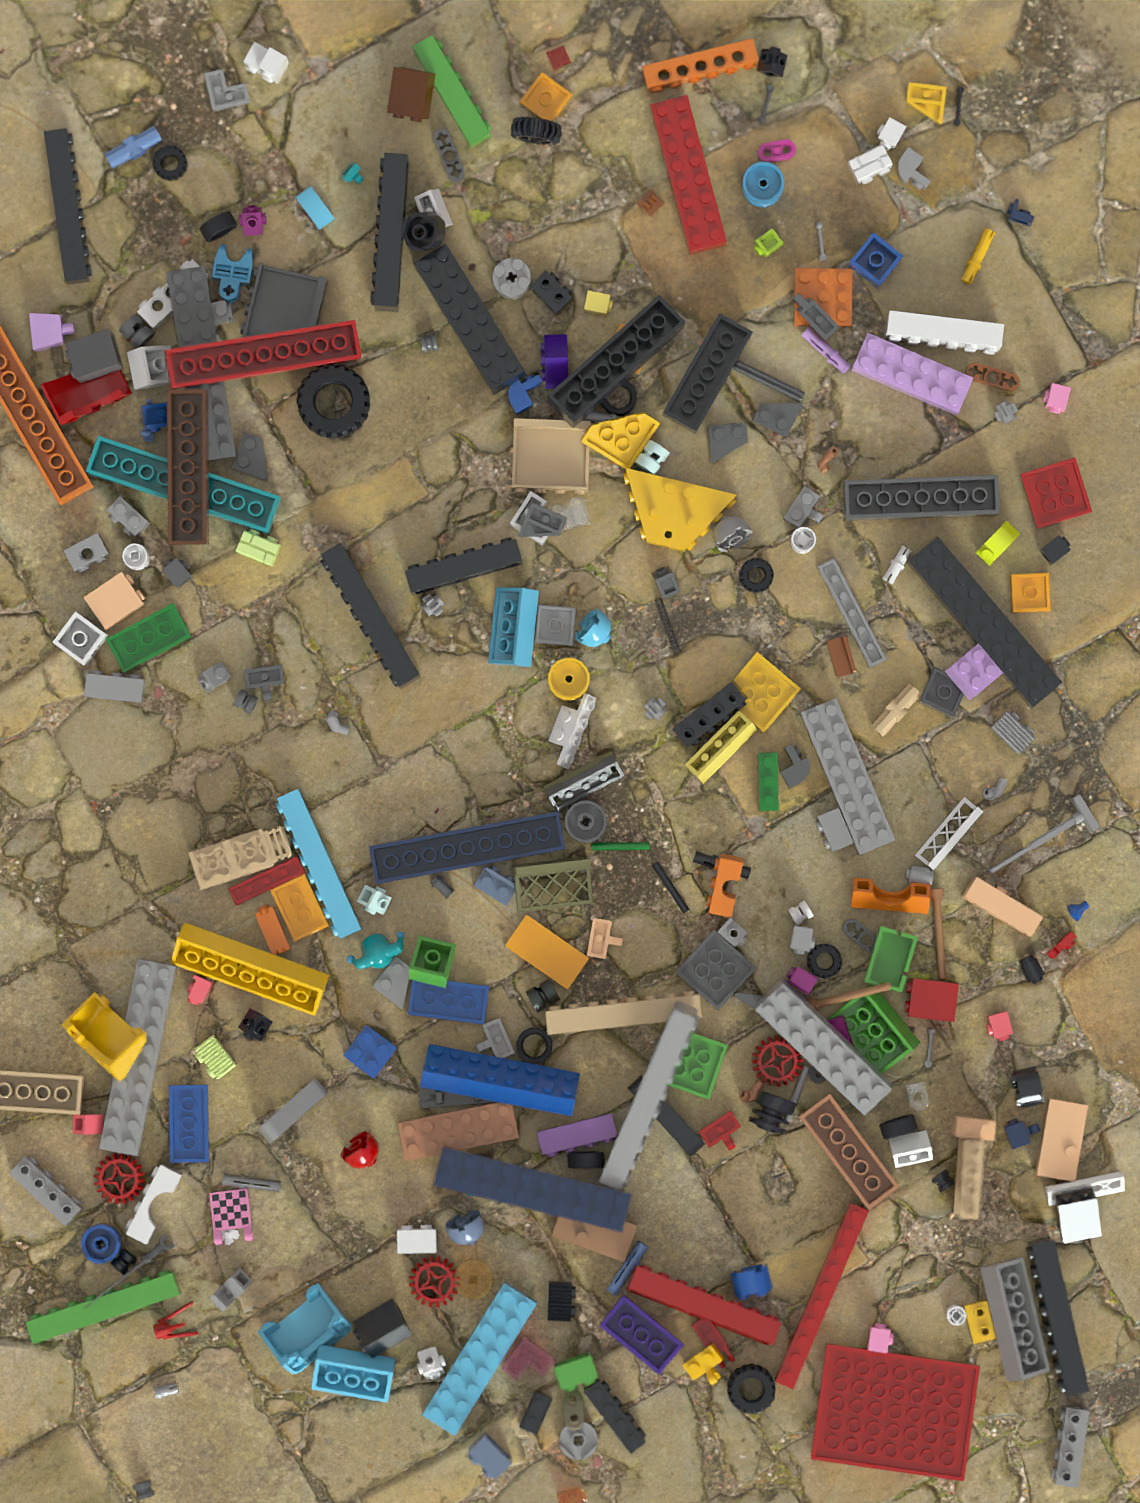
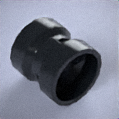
M123 1248L119 1252L118 1258L113 1259L111 1265L121 1274L125 1275L129 1271V1267L138 1260Z

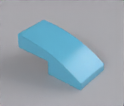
M311 186L295 197L319 230L335 219Z

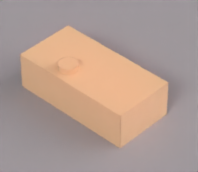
M973 877L962 898L1023 935L1031 937L1043 917L1006 895L1008 891L1000 886L995 888L980 878Z
M1047 1098L1035 1168L1036 1175L1075 1182L1088 1105Z

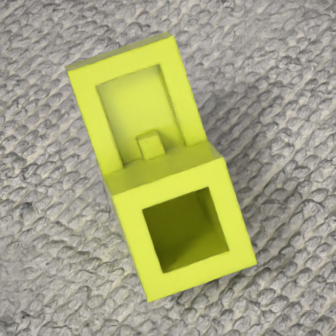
M1006 521L979 548L976 554L990 566L1020 533Z

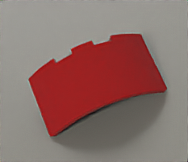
M121 370L84 383H80L71 374L41 384V388L60 425L77 421L78 418L85 414L87 416L101 411L100 406L103 407L109 403L113 405L132 394Z

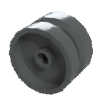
M580 801L573 804L565 816V828L568 834L574 840L581 843H591L598 840L603 835L607 826V817L604 810L592 801ZM584 818L589 819V825H583L582 820Z

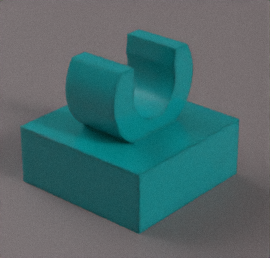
M352 162L340 176L347 183L353 180L355 183L360 184L364 177L357 173L361 167Z

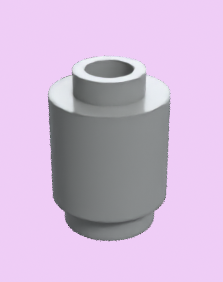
M911 865L910 868L906 869L905 879L908 880V884L922 883L932 885L934 871H931L930 868Z

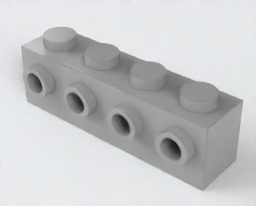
M25 1156L9 1174L64 1226L68 1225L83 1209L81 1206L82 1202L75 1195L71 1197L66 1192L68 1189L61 1182L57 1184L52 1179L54 1176L47 1169L43 1171L38 1166L40 1163L36 1158Z
M1064 1405V1410L1060 1411L1059 1421H1062L1061 1429L1057 1430L1056 1436L1059 1445L1058 1448H1055L1053 1459L1056 1460V1465L1051 1469V1479H1053L1055 1485L1074 1488L1079 1486L1090 1412L1088 1409Z

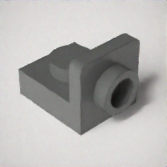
M669 566L660 567L652 573V577L663 600L681 592Z

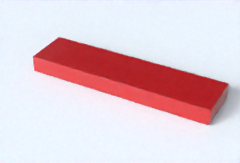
M295 856L228 888L237 906L305 874V870L298 856Z

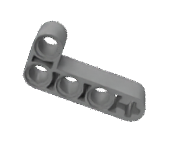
M316 1078L313 1079L258 1129L259 1133L271 1144L325 1096L328 1091Z

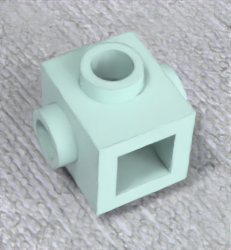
M365 885L357 902L366 906L365 910L373 915L376 912L384 915L392 898L386 895V890L378 886L374 889Z

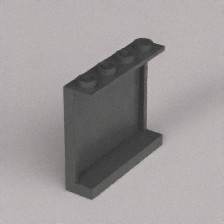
M260 263L259 267H255L253 278L256 281L254 286L251 285L249 297L252 298L250 304L246 305L245 315L247 319L246 323H242L240 330L243 338L318 326L328 283L327 278L320 276L317 278L263 265V263Z

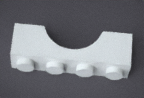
M161 1164L160 1167H155L151 1175L154 1179L151 1185L147 1183L142 1193L145 1197L142 1202L138 1201L134 1209L137 1213L134 1219H129L125 1227L128 1230L126 1235L146 1245L149 1243L157 1227L150 1215L151 1203L158 1194L165 1192L173 1193L183 1175L182 1173L164 1164Z

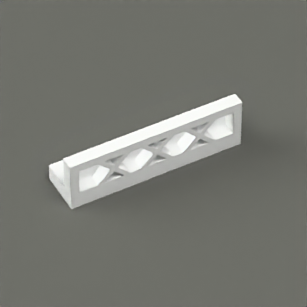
M964 797L915 856L931 870H934L983 811ZM964 803L973 809L969 816L960 817V808ZM952 819H958L959 827L956 831H948L947 823ZM948 833H953L952 836L949 838ZM938 834H946V843L944 845L936 846L935 837ZM933 848L934 857L928 862L921 854L925 849Z
M1123 1172L1044 1186L1049 1206L1056 1205L1055 1195L1065 1192L1069 1193L1093 1188L1097 1197L1125 1191Z

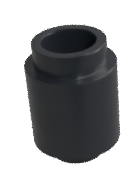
M1033 954L1019 961L1021 965L1019 967L1028 983L1036 984L1043 980L1042 976L1045 973Z

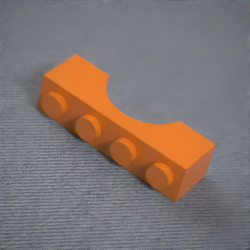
M853 878L851 908L928 914L930 884L910 883L907 888L901 891L888 892L878 888L873 879Z

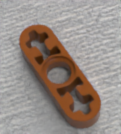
M970 363L965 369V374L973 377L972 381L1008 392L1015 391L1020 384L1017 375L980 363ZM977 367L978 372L982 373L983 369H986L987 371L984 373L982 380L980 379V377L982 376L980 374L971 376L972 372H970L969 369ZM989 372L997 374L998 379L996 382L988 381L987 374ZM1001 374L1005 375L1004 380L1013 378V382L1016 385H1012L1011 388L1008 387L1006 382H1002V385H999Z

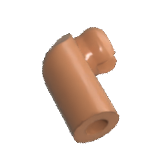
M831 447L818 462L817 467L822 473L830 470L828 463L839 453L836 447Z
M756 1080L752 1089L743 1090L739 1093V1099L745 1103L756 1100L759 1090L763 1089L765 1083Z

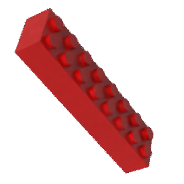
M688 95L650 104L651 115L689 255L725 246L727 240Z
M641 1265L634 1269L626 1291L705 1321L707 1319L711 1320L710 1322L718 1327L769 1347L774 1345L782 1324L778 1321V1317L770 1314L763 1316L760 1314V1310L752 1307L745 1309L742 1307V1303L734 1300L727 1302L723 1300L724 1296L716 1293L709 1295L705 1293L706 1289L695 1286L691 1288L687 1286L688 1282L680 1279L673 1281L669 1279L670 1275L662 1272L655 1274L651 1272L652 1268Z

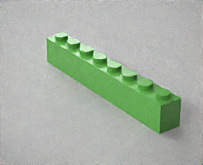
M164 1270L157 1273L158 1277L151 1279L150 1276L139 1279L140 1283L133 1285L132 1282L121 1285L122 1289L114 1291V1288H111L88 1307L86 1306L97 1298L95 1294L85 1297L84 1302L78 1303L75 1300L67 1303L66 1308L59 1310V1307H54L47 1310L48 1314L41 1316L40 1313L29 1316L30 1320L25 1323L32 1344L180 1295L181 1291L175 1272L169 1273V1270Z

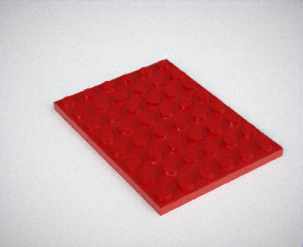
M827 1343L810 1459L964 1481L980 1365L891 1352L868 1351L863 1348Z

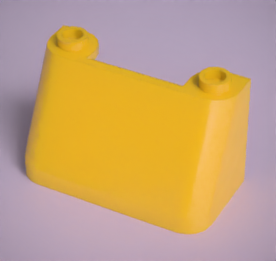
M94 992L61 1025L85 1052L120 1082L127 1075L147 1041L145 1038L147 1034L140 1027L137 1029L132 1028L109 1007L110 1001L104 995L100 997Z

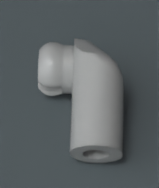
M330 711L326 716L330 729L334 732L348 735L350 726L340 724L338 713Z

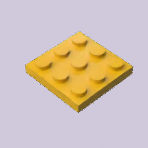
M758 652L734 679L748 697L745 700L746 705L739 711L763 733L801 690L799 686Z

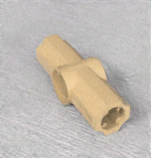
M909 683L897 698H894L885 707L884 712L871 727L882 737L886 735L893 725L909 711L908 709L921 696V693Z

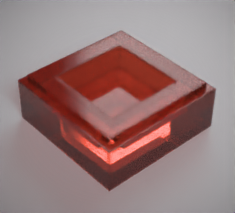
M564 45L546 52L553 71L571 64Z

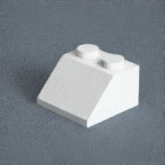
M170 345L139 347L127 352L135 390L169 385L164 351L171 349Z

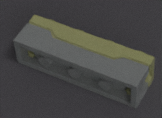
M610 751L543 787L555 811H558L624 777V774L613 753Z

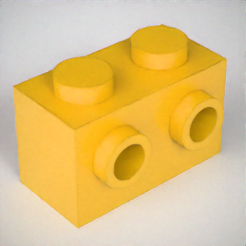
M983 1299L963 1304L972 1343L976 1344L996 1339L987 1300Z

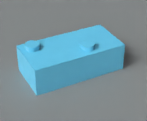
M319 1345L311 1389L388 1403L396 1358L380 1355L371 1358L369 1353Z

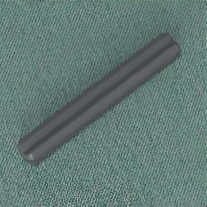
M737 361L734 366L735 371L799 402L802 401L805 395L803 391L741 361Z

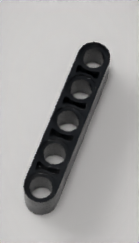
M642 1075L627 1087L634 1096L642 1081ZM660 1100V1110L655 1119L692 1157L705 1143L665 1100Z

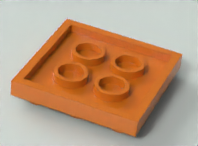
M795 268L794 297L798 293L805 300L809 297L839 327H851L853 269ZM794 302V326H810L796 310L799 306Z

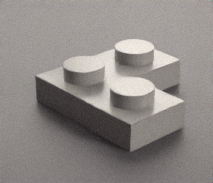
M223 69L204 73L213 112L250 103L246 83L227 87Z

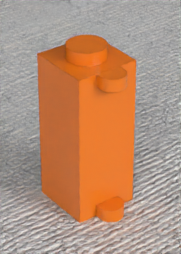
M267 904L258 908V913H255V916L271 954L278 955L290 950L291 946L274 906L269 907Z

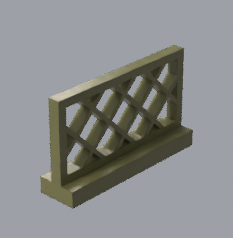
M584 856L512 865L517 912L593 903L590 873L591 859ZM585 870L586 877L580 883L574 876L578 871ZM564 872L569 878L561 885L555 878L559 873ZM541 875H547L550 878L544 888L536 882ZM528 877L531 880V883L525 890L519 885V878ZM571 879L579 884L573 893L565 888ZM553 881L560 886V889L554 896L546 890ZM534 883L542 889L535 898L528 893ZM583 887L587 891L588 899L579 900L575 895ZM563 889L571 895L566 902H560L557 899ZM546 892L552 899L547 904L542 905L538 899ZM525 894L533 899L529 906L521 907V899Z

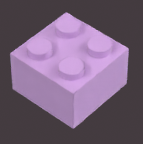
M979 643L945 671L969 701L1003 673Z

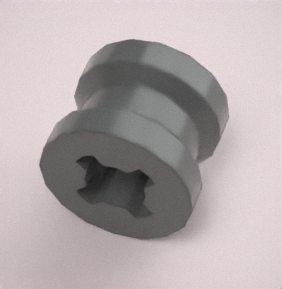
M432 332L430 335H420L423 353H427L429 350L438 351L435 332Z
M145 1480L132 1485L133 1490L137 1494V1501L155 1495L154 1490L150 1487L151 1480Z

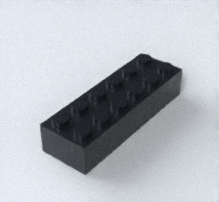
M719 313L666 406L663 416L696 434L751 338L753 331Z
M511 537L500 540V544L493 545V542L482 545V549L479 550L470 548L464 550V554L458 556L456 553L446 555L444 560L438 561L435 558L426 561L427 564L423 566L419 564L408 566L405 574L412 596L522 565V558L516 539L512 540Z

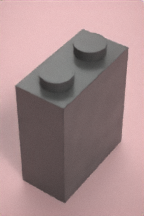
M109 329L66 343L67 350L65 354L68 361H71L72 368H70L71 375L80 383L124 369L114 333Z

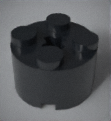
M430 211L414 213L407 217L402 224V238H404L406 245L414 251L435 249L444 240L445 221L436 213Z
M1036 1066L1015 1070L1010 1074L1012 1089L1017 1091L1015 1092L1016 1105L1022 1109L1045 1103V1098H1042L1041 1095L1043 1088L1039 1073L1036 1071Z

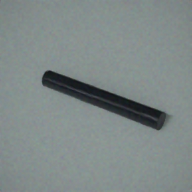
M659 862L653 864L652 867L682 913L684 914L690 910Z

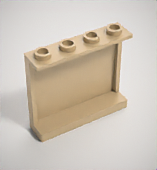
M514 418L511 488L515 489L517 493H527V490H534V493L544 494L546 490L554 491V494H565V491H573L574 495H584V492H588L590 447L581 442L580 439L590 426L591 421H581L572 428L565 420Z
M958 1137L953 1214H959V1218L979 1220L984 1141L981 1139Z

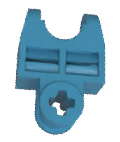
M221 244L214 259L212 279L220 281L219 293L223 301L226 300L227 303H234L239 298L241 285L251 286L253 249L247 248L246 254H243L242 259L234 262L229 260L228 255H226L227 245ZM231 288L234 293H230V296H227L225 291Z

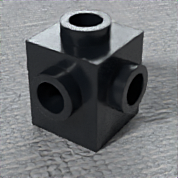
M777 47L762 49L756 71L768 77H783L788 55L782 53L781 49Z
M249 1008L238 1028L244 1031L243 1036L252 1041L254 1038L262 1041L273 1021Z

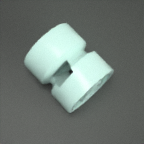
M649 440L644 447L645 452L640 453L635 463L648 473L656 475L661 467L660 462H664L670 453L656 442Z

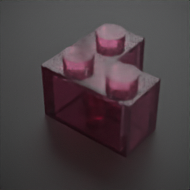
M524 1335L501 1366V1369L515 1380L520 1377L528 1365L544 1376L554 1363L555 1357Z

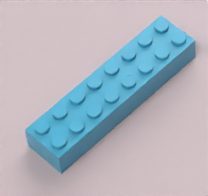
M504 1281L425 1408L422 1416L455 1436L535 1308L537 1301Z

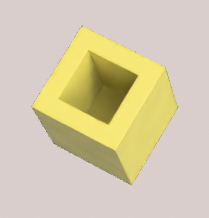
M588 290L584 312L607 316V311L611 312L613 305L610 295Z

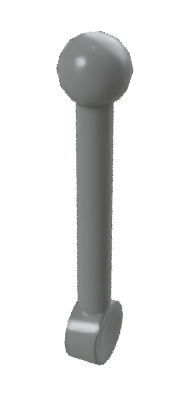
M817 222L815 227L818 229L821 254L819 260L824 262L827 256L824 254L821 231L823 224Z
M932 1027L928 1029L927 1060L924 1062L927 1068L932 1066L930 1061L933 1035L936 1032Z

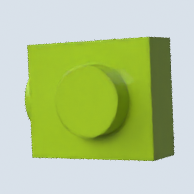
M772 228L760 238L754 240V249L759 256L763 255L766 258L784 243Z

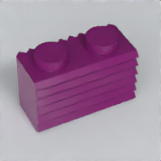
M791 967L786 975L789 978L787 980L789 984L806 994L810 993L817 981V977L807 973V971L800 967Z

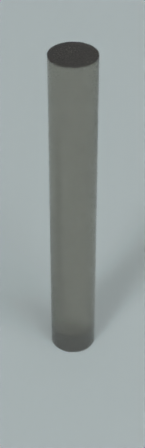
M662 598L656 599L654 601L673 653L677 654L681 650Z

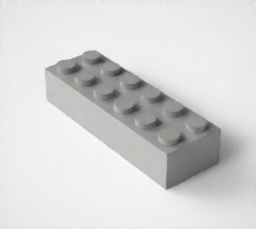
M1024 1257L1010 1258L981 1267L1006 1380H1025L1050 1371Z

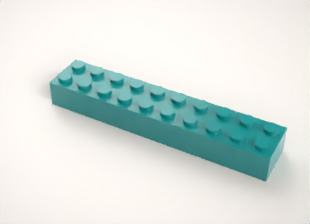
M101 436L97 437L86 469L87 474L168 501L167 458ZM209 473V515L269 535L281 497Z

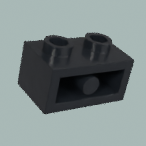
M546 270L529 287L551 312L557 316L572 301L571 295L573 293L568 287H562L558 283L559 278L553 272L549 274Z

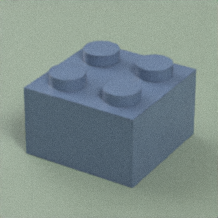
M486 1432L468 1449V1458L475 1465L479 1463L483 1467L482 1472L489 1479L493 1478L496 1480L512 1464V1458Z

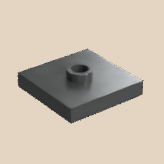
M934 667L918 702L953 718L964 693L946 672Z

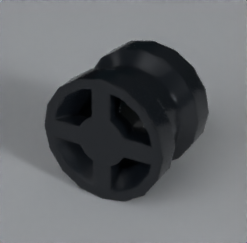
M947 1169L937 1174L931 1180L934 1184H937L940 1193L956 1182L953 1178H950Z

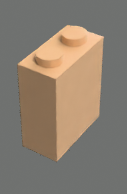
M120 572L84 597L105 630H109L145 605L143 602L145 597L139 589L135 591L132 586L134 581L129 574L124 575L123 572Z
M953 1115L951 1134L956 1137L994 1141L996 1121Z

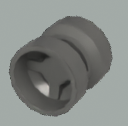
M241 689L233 706L241 707L244 709V712L251 714L259 698L254 695L250 696L247 691Z

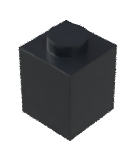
M1058 535L1039 551L1051 566L1070 551L1069 546L1071 545L1065 537L1061 538Z

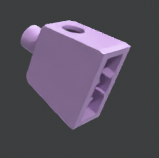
M29 313L32 347L35 352L65 344L64 335L75 334L74 323L63 324L61 315Z

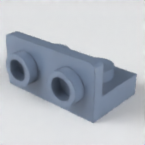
M492 865L489 868L485 866L474 886L507 906L515 893L514 879L508 875L506 878L499 875L500 870Z

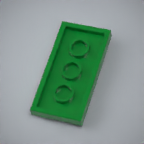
M174 603L108 637L106 641L123 673H126L192 636Z

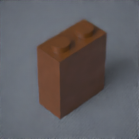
M393 67L387 113H392L394 118L404 119V116L411 117L410 121L415 122L429 119L436 73L404 67Z

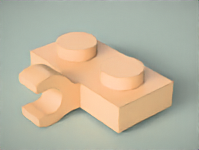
M593 918L587 956L606 959L609 944L622 946L623 938L610 936L612 921Z

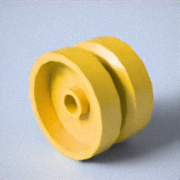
M575 658L558 660L552 665L548 673V685L551 692L557 698L564 701H573L581 698L589 687L590 674L588 669L581 661ZM566 676H572V682H566Z

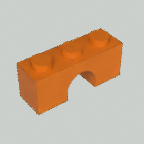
M721 854L720 859H716L714 870H717V875L712 877L710 888L713 889L712 896L708 895L706 904L707 907H710L709 913L732 918L736 894L726 892L723 884L728 880H740L744 858Z

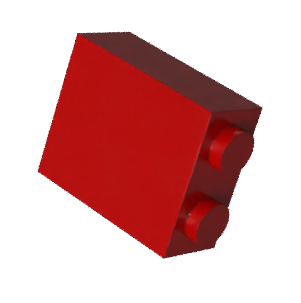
M911 978V982L907 983L906 993L910 994L909 1001H905L904 1012H907L908 1017L955 1022L959 984Z

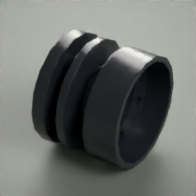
M759 1090L755 1102L761 1105L762 1109H752L751 1112L758 1114L759 1117L750 1116L748 1121L765 1131L786 1135L787 1130L780 1127V1124H790L783 1116H793L797 1103Z

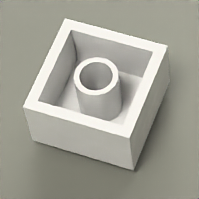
M74 612L52 643L82 665L87 666L108 635L79 613Z

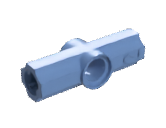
M153 126L139 135L128 137L121 145L105 153V156L114 169L128 160L139 158L146 150L162 142V139Z

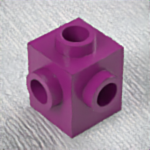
M257 205L246 206V208L242 209V214L239 215V225L243 226L244 236L263 235L264 224H267L266 213H262V207H257Z

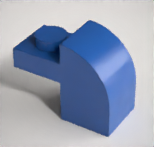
M532 374L524 379V383L518 380L510 385L508 397L516 415L533 407L527 392L542 384L539 375L534 376Z

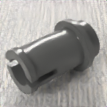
M437 875L430 882L433 885L432 888L435 887L447 899L455 890L442 879L443 876Z

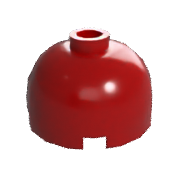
M363 1131L349 1141L352 1144L348 1148L344 1147L340 1154L345 1163L353 1168L371 1167L377 1161L376 1158L379 1153L378 1141L369 1131L368 1133Z

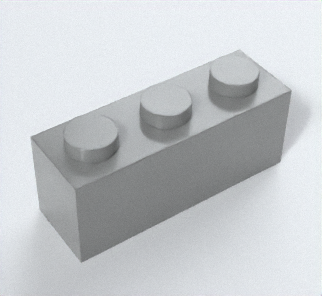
M92 670L91 674L86 673L84 696L143 703L146 680L141 679L140 675L130 674V678L122 677L121 673L111 672V675L107 676L103 675L102 671Z

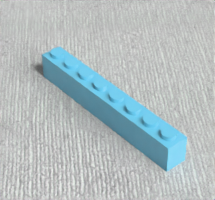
M296 789L277 798L278 803H276V807L280 814L284 813L286 820L283 822L287 831H292L294 838L291 840L295 848H299L302 853L299 856L303 866L307 865L310 871L307 875L311 884H316L318 890L315 893L319 902L323 900L325 904L323 911L327 919L331 918L334 924L331 926L335 937L339 935L341 939L361 930L360 923L300 790Z

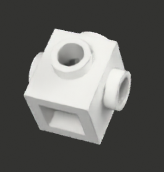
M435 1346L417 1352L420 1363H417L420 1375L424 1374L426 1379H437L445 1373L443 1368L446 1366L444 1357L439 1355Z

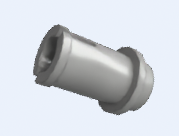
M177 1382L161 1386L158 1384L157 1387H154L156 1399L160 1398L161 1400L162 1397L179 1394V1390L176 1388L178 1387Z

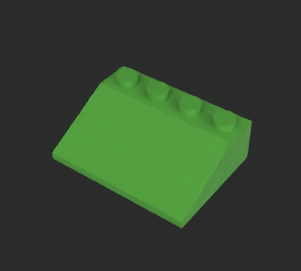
M880 992L851 999L827 1018L830 1019L844 1015L854 1047L881 1073H884L920 1044L917 1037Z

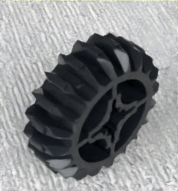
M528 116L513 119L510 129L511 136L514 139L538 145H556L560 142L562 136V126L557 122Z

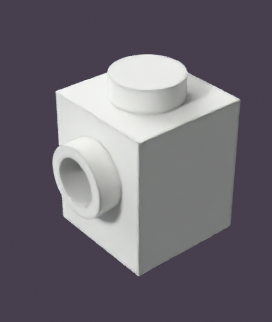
M889 118L886 125L881 124L876 133L879 135L877 141L885 149L889 150L891 148L894 150L906 126Z

